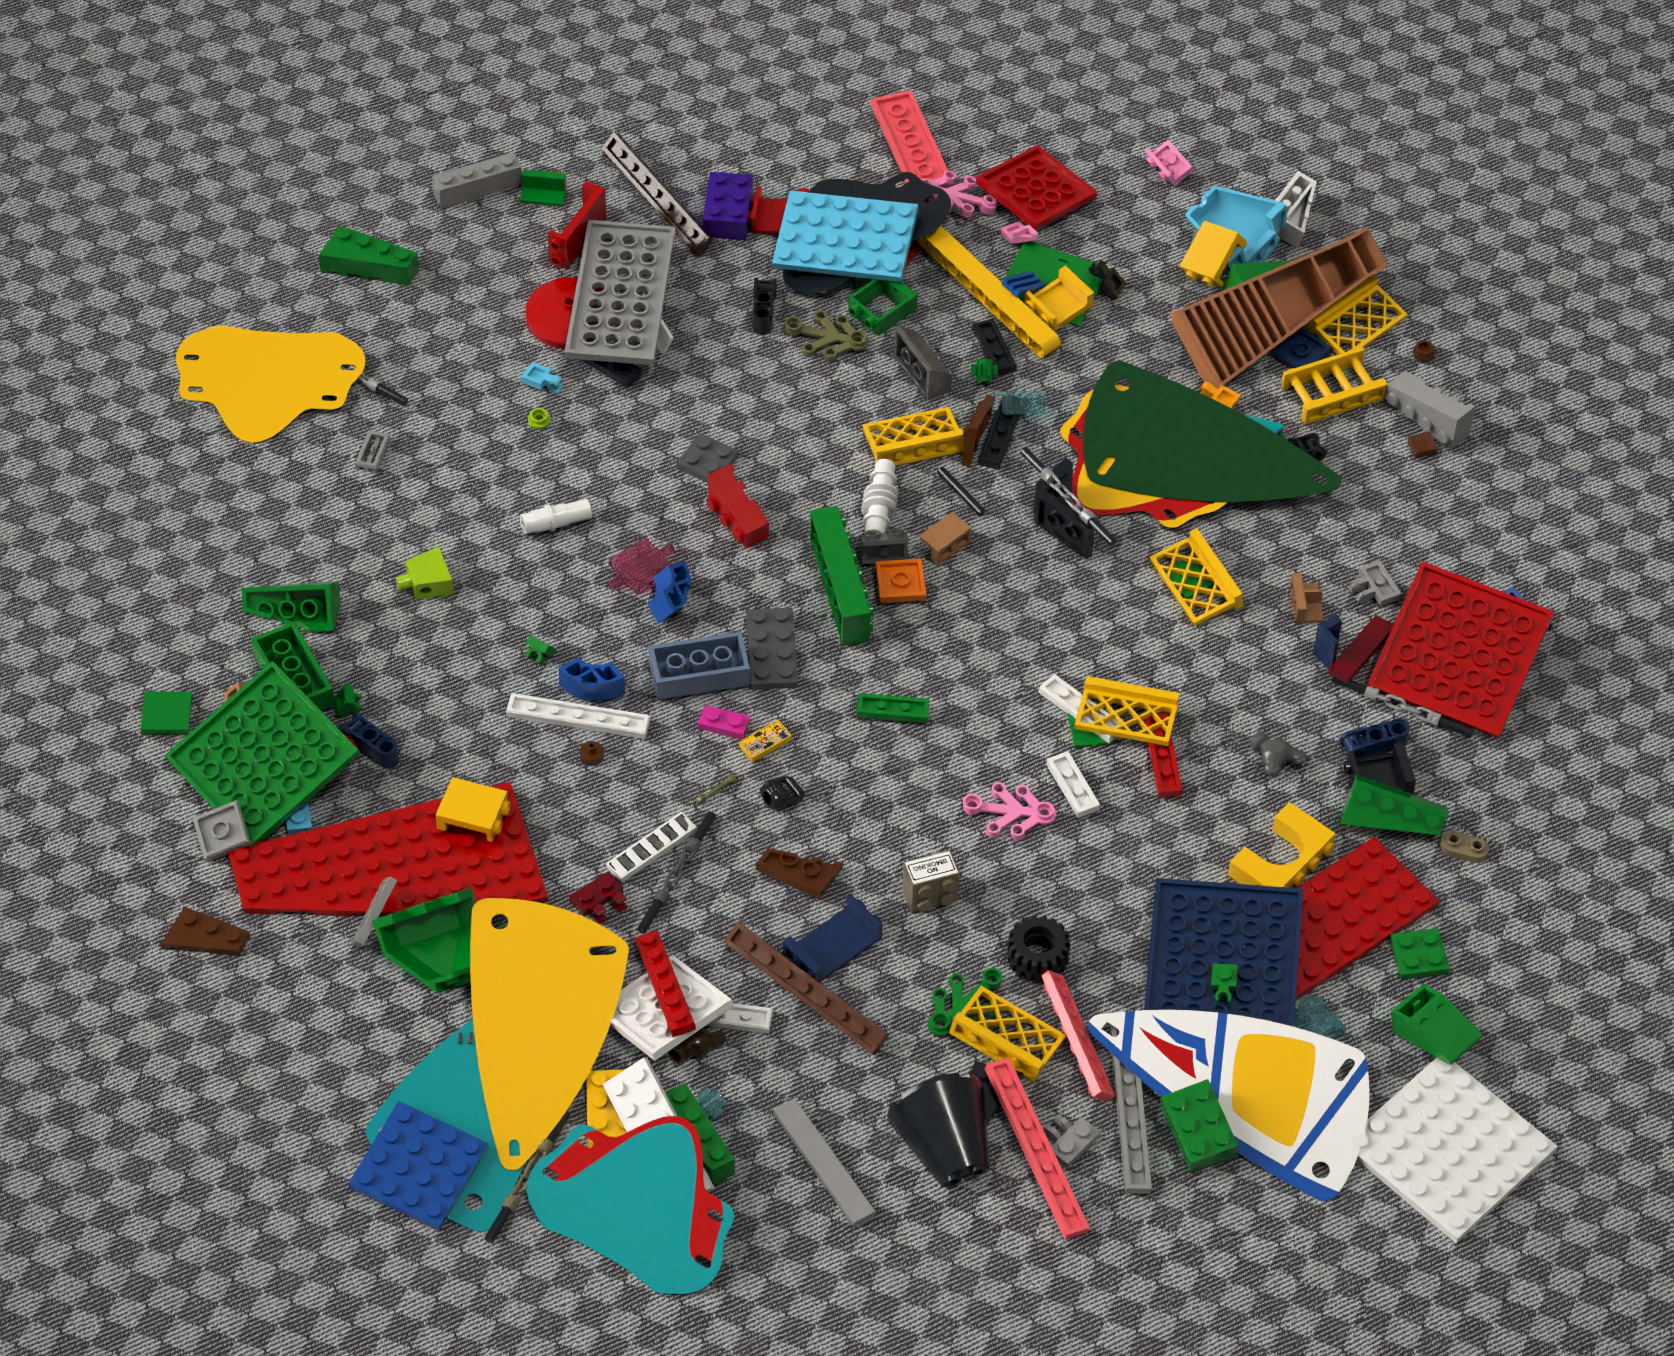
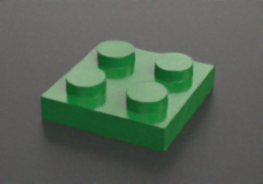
M1438 928L1390 934L1389 940L1400 980L1449 974L1450 967Z

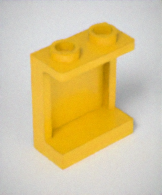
M1203 221L1180 267L1186 272L1185 276L1193 281L1200 279L1210 287H1214V285L1223 287L1224 282L1220 279L1223 270L1236 246L1238 245L1244 249L1247 241L1236 231Z
M1065 265L1059 269V276L1056 280L1035 294L1027 291L1024 304L1055 332L1093 307L1094 292Z
M452 777L436 813L437 829L446 831L449 824L485 833L487 834V841L493 842L495 835H499L501 832L503 816H507L510 810L511 802L508 801L507 791Z

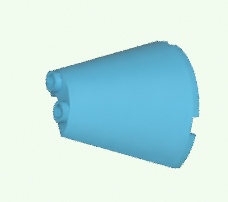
M1213 186L1202 196V203L1199 206H1192L1185 214L1197 231H1199L1203 221H1207L1236 231L1247 241L1244 249L1238 245L1236 246L1226 265L1231 269L1232 265L1237 263L1264 262L1271 255L1281 239L1278 236L1280 229L1286 225L1287 207L1282 202Z

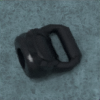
M789 776L769 780L768 783L760 787L763 801L773 810L783 809L787 805L800 803L805 795V792L793 777ZM782 783H785L796 797L790 796L791 794L787 792Z

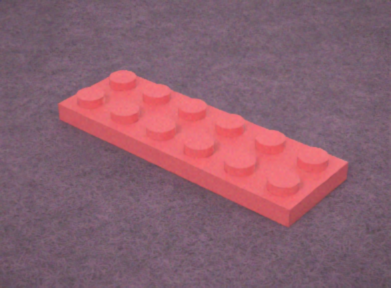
M909 90L871 99L873 112L901 173L911 172L920 179L930 180L942 177L948 169L912 91Z

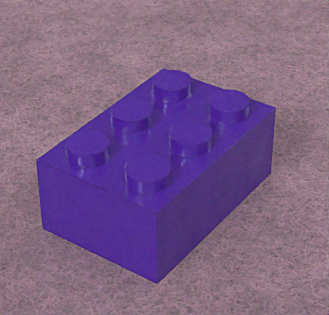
M710 172L703 214V228L712 238L747 240L748 213L751 211V198L753 195V175Z

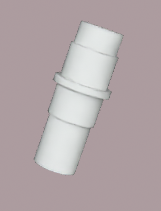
M587 499L553 506L547 504L544 508L520 514V523L524 534L547 530L552 532L556 528L592 519L591 507Z

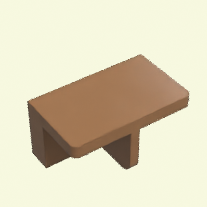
M951 512L920 534V540L931 548V561L938 566L971 542V527L954 512Z
M1292 573L1290 592L1295 623H1322L1324 619L1321 606L1322 590L1318 588L1317 583L1303 584L1301 573Z

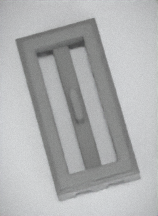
M368 430L356 459L355 469L360 470L362 467L364 471L372 469L373 473H377L390 443V434ZM376 437L374 444L372 445V448L370 450L367 461L364 462L363 460L370 446L372 438ZM381 439H383V441H382V443H381V446H380V448H379V451H378V453H377V456H376V458H375V461H374V463H372V461H373V459H374V456H375V454H376V451H377V449H378V447H379V444H380V442H381Z

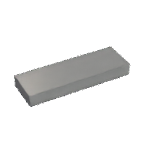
M390 876L383 879L351 941L352 945L360 948L365 944L374 926L372 920L379 917L397 882L396 879Z

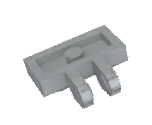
M1380 560L1359 567L1361 579L1354 581L1349 586L1352 593L1360 592L1355 597L1358 603L1369 602L1374 597L1380 607L1400 600L1402 595Z
M1058 1114L1053 1118V1122L1064 1134L1061 1136L1057 1129L1048 1124L1043 1130L1047 1138L1054 1142L1051 1147L1058 1162L1068 1169L1100 1137L1101 1131L1082 1117L1071 1126L1066 1118Z

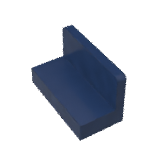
M1337 615L1317 626L1313 654L1327 669L1336 660L1342 620Z

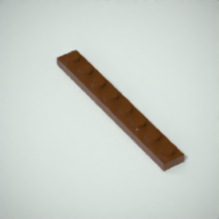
M737 922L724 940L727 945L871 1054L876 1055L888 1038V1033L742 923Z

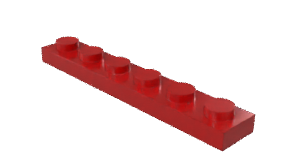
M658 930L635 937L637 948L672 1037L696 1030L694 1020Z

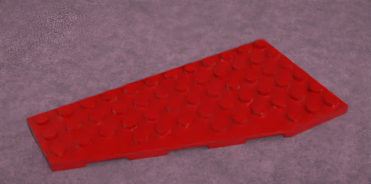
M511 782L490 786L507 791L508 801L511 802L508 815L503 816L501 832L499 835H495L493 842L487 841V834L452 824H449L446 831L437 829L436 813L443 799L441 798L259 842L250 848L246 846L228 852L245 914H276V912L315 913V915L319 916L366 914L383 879L389 876L396 879L397 882L380 914H392L467 888H472L476 902L486 898H505L545 903L548 902V894Z

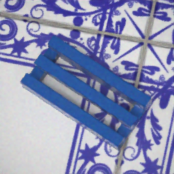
M1033 271L1006 277L1002 282V285L1015 297L1023 296L1027 291L1031 293L1038 292L1047 284L1040 282L1041 278L1039 276L1034 277L1035 273Z

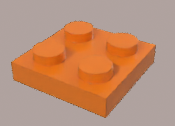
M922 558L875 561L880 603L926 600L927 594Z

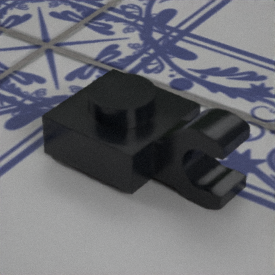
M1102 260L1097 265L1092 263L1088 269L1093 276L1101 279L1098 284L1111 300L1117 298L1127 284L1114 267L1108 269L1106 263Z

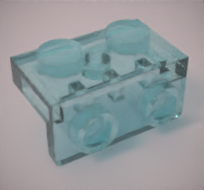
M1314 994L1296 999L1294 1027L1328 1038H1335L1344 1034L1347 1028L1340 1022V1018L1328 1009L1320 997Z

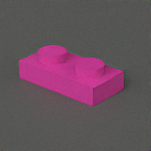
M705 705L698 721V729L743 740L750 723V716Z

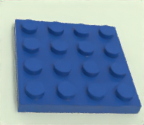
M398 1101L348 1183L349 1188L440 1231L489 1148L488 1143Z

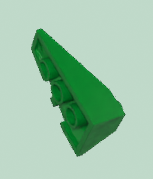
M339 581L241 588L244 612L284 622L283 624L294 621L297 627L304 628L303 630L310 632L335 630L341 605Z

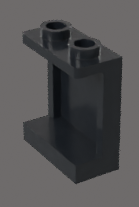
M1404 743L1394 744L1392 753L1355 758L1353 751L1348 752L1347 759L1343 762L1345 775L1350 777V789L1356 774L1414 794L1416 779Z

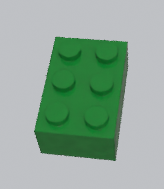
M1209 1079L1161 1096L1162 1112L1190 1174L1238 1155V1143Z

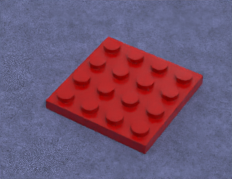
M1039 145L978 175L975 182L1035 231L1096 199L1098 193Z

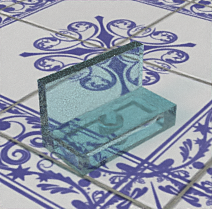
M1045 390L993 391V396H1002V414L1045 413Z

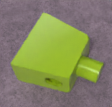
M439 547L405 562L406 574L395 577L398 590L412 588L417 599L453 594L452 578Z

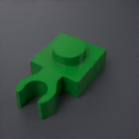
M1213 963L1211 990H1218L1215 994V1004L1217 1006L1218 1000L1221 997L1227 998V1006L1231 1005L1230 991H1236L1238 965Z

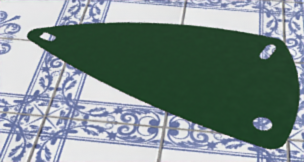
M1123 361L1110 363L1101 375L1089 401L1084 422L1083 453L1088 478L1096 484L1157 497L1212 502L1287 499L1334 491L1341 485V478L1338 474L1263 425L1206 395ZM1120 378H1125L1129 380L1130 387L1125 391H1119L1115 388V382ZM1108 456H1113L1115 458L1113 464L1105 474L1100 475L1098 473L1099 467ZM1320 474L1329 480L1325 485L1314 481L1312 476Z

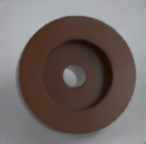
M595 741L584 743L580 748L581 761L587 766L599 765L604 759L603 746Z

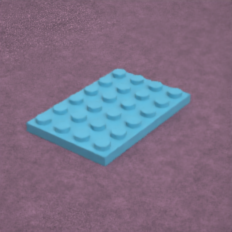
M790 191L772 266L778 269L902 282L918 215V204Z

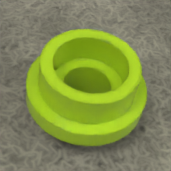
M535 408L528 416V423L535 429L546 428L550 424V415L543 408Z

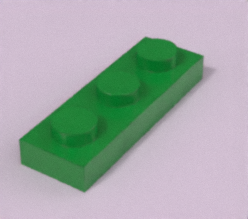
M859 693L856 718L927 723L930 699Z

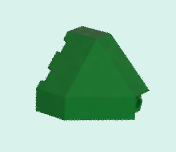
M467 888L372 920L383 955L436 993L470 983L472 908L476 903L472 888Z

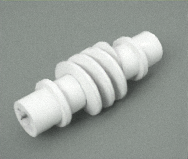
M880 459L875 463V469L870 474L871 484L864 490L861 512L864 515V535L870 531H877L880 534L885 533L890 527L891 515L896 511L898 490L895 485L897 477L894 474L895 464L891 460Z

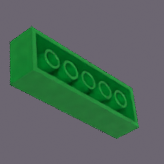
M838 506L810 510V541L842 646L869 642L870 632L873 631V623L870 618L874 617L873 607L866 600L868 599L866 585L862 586L861 584L863 580L862 571L855 564L857 563L855 549L851 550L850 545H852L850 533L845 532V516L840 514Z

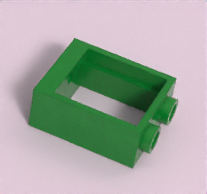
M874 279L848 297V312L853 318H857L868 330L880 336L917 310L918 294L902 282ZM882 293H885L897 302L898 305L879 318L867 309L865 305Z

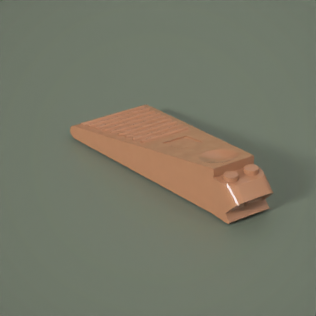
M1368 227L1333 244L1188 305L1169 315L1202 380L1211 383L1219 389L1221 385L1226 384L1368 277L1387 267L1388 264Z

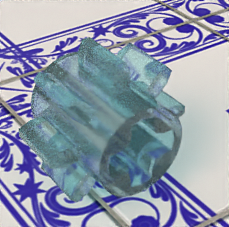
M707 1087L698 1093L701 1099L697 1102L707 1117L712 1115L716 1119L725 1112L722 1107L727 1102L717 1088L711 1091Z

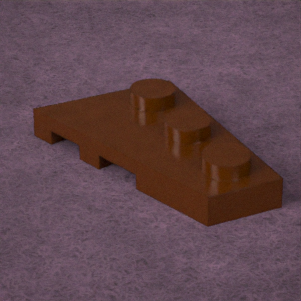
M184 906L161 942V949L183 948L187 952H193L195 949L206 950L210 954L239 956L250 939V932Z

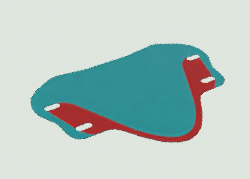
M678 1116L661 1117L618 1137L607 1136L589 1125L576 1126L556 1150L537 1162L527 1181L526 1191L529 1203L546 1229L576 1240L616 1262L655 1292L663 1294H688L700 1291L713 1281L720 1270L723 1243L732 1226L734 1212L730 1205L709 1194L705 1189L700 1137L695 1126L685 1118ZM585 1136L592 1140L593 1146L588 1148L578 1142V1137ZM549 1168L558 1174V1178L556 1180L550 1179L543 1174V1169ZM713 1209L722 1214L724 1219L718 1222L708 1216V1211ZM701 1255L711 1261V1266L706 1268L696 1262V1257Z

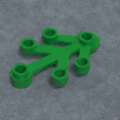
M996 968L986 969L982 975V982L963 999L964 976L960 973L952 974L949 985L952 988L953 1007L945 1013L944 1003L947 1001V991L944 988L934 989L932 1000L935 1003V1013L928 1020L929 1031L936 1036L949 1034L953 1018L958 1012L963 1010L980 986L988 990H996L1001 986V971ZM954 980H960L961 982H960V983H954L953 981H954ZM941 994L944 997L938 998L936 995ZM983 1013L990 1020L996 1019L995 1013ZM971 1018L973 1021H980L979 1018Z

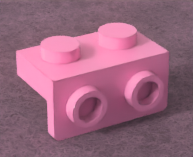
M1169 140L1153 152L1149 148L1145 150L1149 156L1146 160L1153 169L1157 167L1160 170L1158 174L1165 183L1170 181L1174 187L1195 171Z

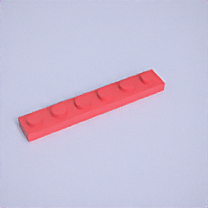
M1048 970L1041 975L1045 983L1044 989L1051 997L1054 1004L1053 1010L1059 1016L1062 1023L1061 1028L1071 1043L1070 1049L1077 1057L1080 1064L1079 1070L1085 1076L1089 1085L1088 1091L1094 1098L1109 1102L1116 1096L1064 976Z

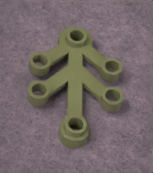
M823 310L815 312L814 322L817 325H822L825 330L805 326L802 320L796 316L788 317L785 320V331L789 336L795 337L799 334L821 338L814 342L803 344L802 354L805 357H813L816 350L835 342H841L842 344L836 347H827L824 350L825 361L834 362L837 359V355L851 349L862 351L869 345V338L866 333L861 330H855L849 323V318L846 315L836 317V327L844 330L846 334L837 331L828 319L827 312Z

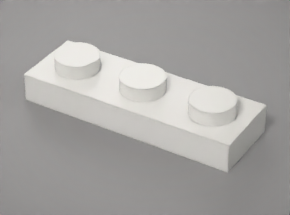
M1069 751L1047 759L1046 765L1078 818L1100 810L1098 800Z

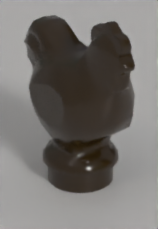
M701 1028L668 1051V1055L672 1061L681 1064L683 1061H687L689 1056L699 1057L706 1055L712 1048L723 1045L727 1038L724 1032H719L718 1030L707 1032Z

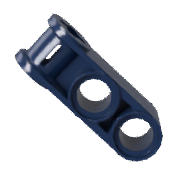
M355 713L347 724L338 727L344 735L350 737L356 743L357 749L382 767L393 768L399 763L400 758L396 740L366 720L361 714Z
M1397 718L1365 728L1347 731L1340 736L1339 741L1345 747L1347 754L1353 751L1355 758L1378 755L1393 751L1394 744L1404 743L1406 747L1410 726L1404 719Z

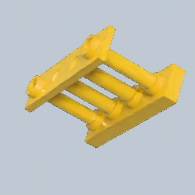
M1364 347L1351 349L1347 352L1283 372L1281 388L1284 390L1294 387L1304 403L1301 419L1305 425L1385 399L1387 383L1384 378L1372 381L1362 365L1365 353ZM1354 368L1364 384L1352 387L1342 371ZM1334 374L1344 391L1332 393L1322 377ZM1313 380L1324 397L1312 400L1303 383Z

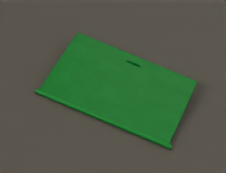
M1031 241L1023 243L1006 277L1033 271L1035 273L1034 277L1039 276L1041 278L1040 282H1045L1048 285L1058 278L1059 269L1066 265L1094 292V299L1101 288L1098 284L1101 279L1093 276L1088 270L1093 262ZM1025 295L1019 296L1018 298L1025 303ZM1089 309L1070 321L1069 324L1082 328V322Z

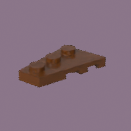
M986 395L983 402L979 401L976 413L973 412L970 424L967 423L963 436L967 438L961 465L970 467L972 463L973 453L977 451L981 435L984 434L992 415L995 401L994 396Z
M768 848L757 861L755 870L820 899L842 871L843 863L837 861L834 864L821 862L822 858L813 857L812 860L799 858L796 853Z

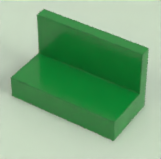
M523 169L520 203L563 207L567 190L566 173Z

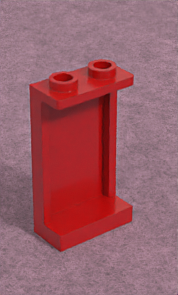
M588 181L582 186L583 206L562 233L552 230L547 233L549 262L567 270L583 251L588 220H606L605 188Z

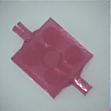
M643 537L609 559V565L616 572L617 576L607 582L608 587L614 590L616 587L624 584L630 587L636 595L642 593L655 584L653 577L671 565L665 556L675 551L674 546L668 543L666 546L658 549L646 537Z

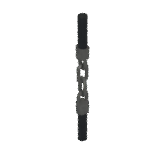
M708 811L693 837L689 838L680 854L678 864L667 875L664 887L657 891L653 898V903L637 927L640 933L645 934L661 907H664L670 897L669 892L671 888L675 887L682 877V870L686 863L692 860L700 848L702 839L716 818L715 813ZM686 852L691 854L689 858L685 855ZM674 873L677 876V878L672 884V882L669 881V879Z

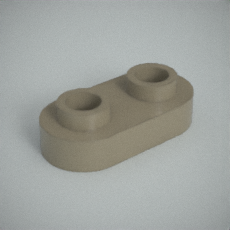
M1451 831L1442 836L1440 849L1447 856L1473 863H1481L1488 856L1489 845L1481 838Z

